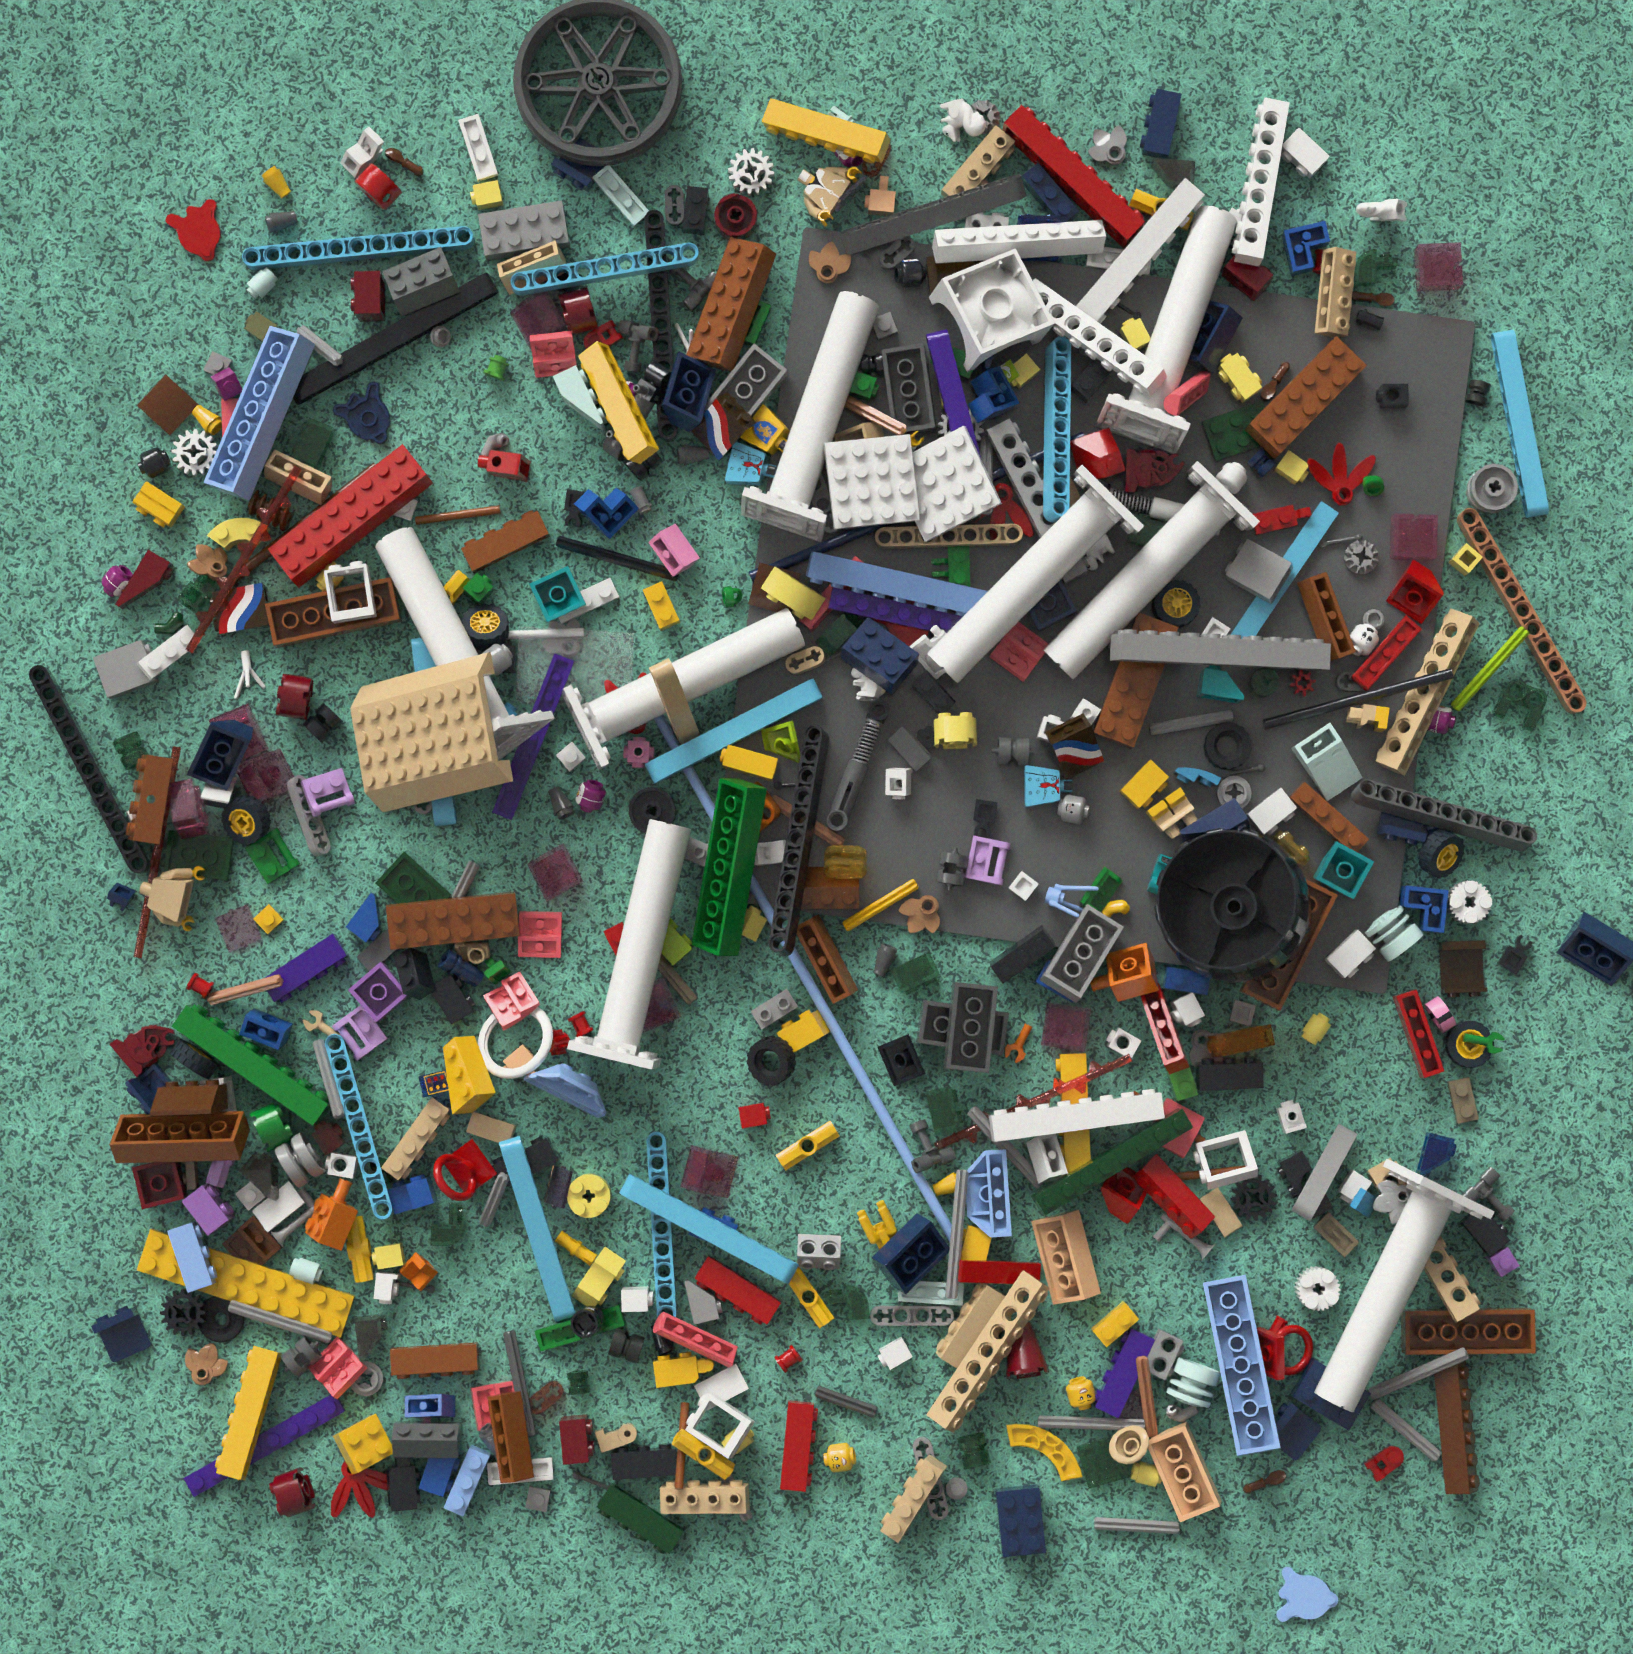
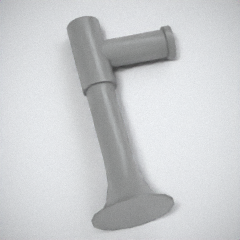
M305 1187L298 1194L309 1208L284 1229L277 1232L270 1231L283 1248L286 1238L311 1218L314 1212L315 1201L308 1194Z
M1166 1212L1160 1217L1165 1223L1153 1235L1157 1241L1161 1242V1239L1170 1228L1174 1229L1199 1250L1202 1256L1201 1261L1215 1246V1244H1206L1197 1237L1190 1239L1167 1216Z

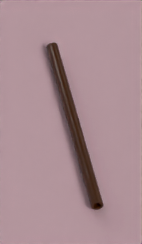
M373 462L327 498L322 505H318L223 580L225 585L230 589L271 557L272 554L268 550L269 547L375 466V463Z

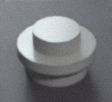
M444 326L434 327L430 335L431 342L436 347H444L451 339L449 330Z
M1368 610L1363 616V625L1369 624L1378 630L1384 624V616L1379 610Z
M954 1477L947 1482L946 1492L952 1499H961L967 1493V1484L963 1479Z

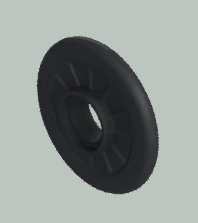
M216 1296L205 1301L207 1304L203 1306V1310H208V1313L203 1314V1317L207 1320L203 1323L200 1322L202 1334L214 1342H227L238 1336L244 1326L245 1317L228 1311L231 1301ZM221 1312L226 1315L227 1321L225 1324L219 1325L215 1321L217 1313Z

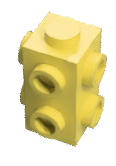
M1238 353L1233 356L1228 354L1220 360L1221 365L1218 367L1220 371L1218 375L1224 383L1228 382L1232 388L1230 391L1236 400L1240 399L1243 403L1262 389L1260 377L1256 373L1252 374L1248 368L1250 365L1244 356L1240 357Z

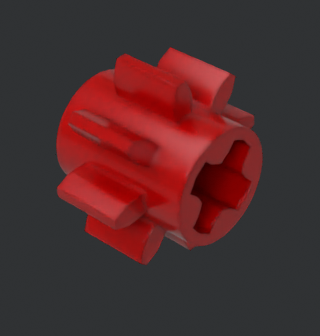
M1299 670L1298 677L1291 675L1294 681L1288 686L1294 687V695L1302 692V696L1305 697L1306 690L1314 691L1311 685L1316 680H1311V672L1305 675L1302 670ZM1301 678L1304 682H1307V685L1304 686V689L1302 685H1298V682L1301 680Z
M562 1029L553 1030V1040L549 1051L551 1056L566 1054L565 1048L568 1047L570 1038Z

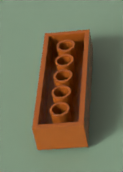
M733 237L729 238L686 355L709 367L729 372L734 369L775 260L776 253L764 244Z
M1336 336L1245 428V431L1276 459L1367 365Z
M391 577L371 581L377 617L334 624L331 621L327 591L266 603L265 607L273 646L281 648L402 622L396 588ZM365 583L334 589L338 611L368 607Z
M1138 613L1135 616L1131 627L1132 630H1137V634H1139V631L1151 630L1158 631V635H1160V632H1177L1179 628L1142 613ZM1118 662L1093 730L1095 736L1129 749L1134 748L1165 663Z
M1307 879L1313 916L1311 929L1304 935L1299 948L1301 951L1291 963L1283 964L1274 970L1272 977L1259 982L1254 980L1243 982L1239 992L1277 1011H1281L1338 896Z
M514 891L386 905L390 950L520 936Z
M244 1111L163 1116L123 1114L120 1115L109 1145L116 1163L240 1160L250 1128Z
M1480 1308L1479 1311L1455 1324L1447 1309H1404L1401 1314L1402 1353L1405 1355L1448 1354L1462 1347L1466 1349L1468 1354L1536 1353L1535 1310L1532 1308Z

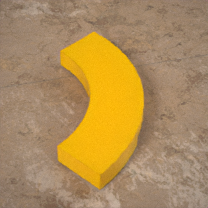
M1006 1425L1010 1447L1024 1446L1042 1452L1057 1468L1061 1481L1082 1477L1075 1456L1057 1436L1033 1425Z

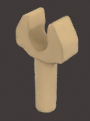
M309 1011L311 1015L316 1017L314 1024L305 1019L303 1020L305 1028L309 1031L319 1029L327 1036L331 1034L340 1035L323 1022V1013L320 1011Z

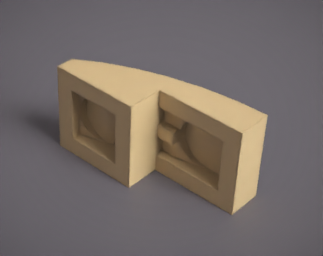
M473 1112L466 1132L499 1143L513 1138L516 1125Z
M1218 1187L1200 1198L1201 1202L1215 1215L1213 1221L1224 1238L1243 1227Z

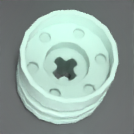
M1401 905L1382 914L1365 932L1367 937H1371L1375 933L1378 934L1372 940L1373 944L1379 943L1382 940L1385 942L1379 952L1387 962L1402 954L1423 936L1422 931L1415 923L1407 927L1403 925L1409 918L1408 914L1400 918L1397 917L1404 910Z
M1178 1357L1174 1371L1181 1375L1182 1378L1181 1380L1170 1379V1383L1178 1386V1389L1168 1387L1166 1393L1188 1405L1209 1408L1211 1402L1202 1397L1204 1395L1213 1398L1214 1394L1205 1388L1207 1385L1217 1386L1221 1372Z

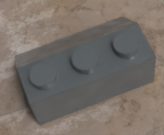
M395 1422L392 1432L393 1457L458 1458L462 1422Z

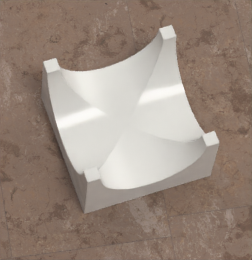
M1016 248L942 278L929 296L932 305L936 303L943 304L955 318L964 339L966 358L963 365L967 372L974 370L987 358L1009 346L1026 340H1030L1032 345L1040 342L1054 325Z

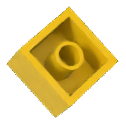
M376 1414L370 1415L333 1435L352 1474L359 1473L393 1454L392 1444Z

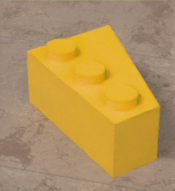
M475 1036L454 1037L443 1047L452 1114L473 1113L496 1092Z

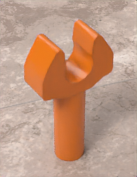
M1026 1023L1024 1024L1016 1042L1006 1045L1004 1049L1005 1058L1010 1055L1011 1050H1016L1018 1056L1015 1059V1063L1024 1059L1026 1053L1023 1052V1045L1033 1027Z

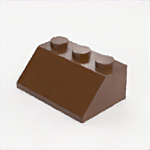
M808 867L801 910L859 909V867Z
M217 1079L206 1080V1084H199V1080L185 1081L186 1085H179L178 1081L165 1082L166 1086L157 1088L150 1116L212 1114L228 1109L227 1083H219Z

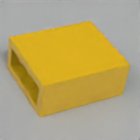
M728 744L727 749H722L720 762L723 763L722 766L725 769L773 782L778 758Z

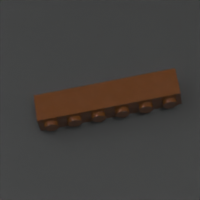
M1463 1361L1434 1374L1446 1494H1472L1478 1491L1480 1479L1476 1471L1478 1458L1474 1450L1476 1437L1472 1429L1473 1412L1470 1409L1471 1390L1468 1388L1469 1369L1466 1366V1361Z

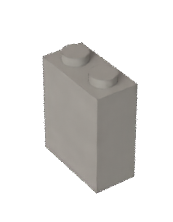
M1247 539L1244 544L1241 543L1239 545L1235 560L1228 563L1225 569L1226 578L1229 582L1272 604L1293 570V565L1290 561Z
M139 640L93 657L107 698L114 699L159 682L157 676L149 680L137 665L141 659L152 652L149 643L145 644L144 641Z

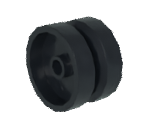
M648 787L638 791L632 797L628 814L631 823L640 832L646 834L649 819L673 824L676 819V807L673 799L666 791ZM655 808L657 810L655 811L656 815L652 816L649 814V810Z

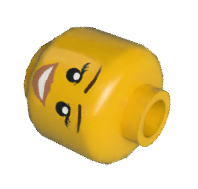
M1084 1376L1071 1379L1066 1386L1068 1400L1072 1407H1078L1079 1410L1091 1408V1404L1096 1400L1091 1380L1086 1379Z
M848 1443L831 1444L827 1449V1453L823 1455L825 1466H829L833 1473L849 1471L856 1464L855 1449L850 1447Z

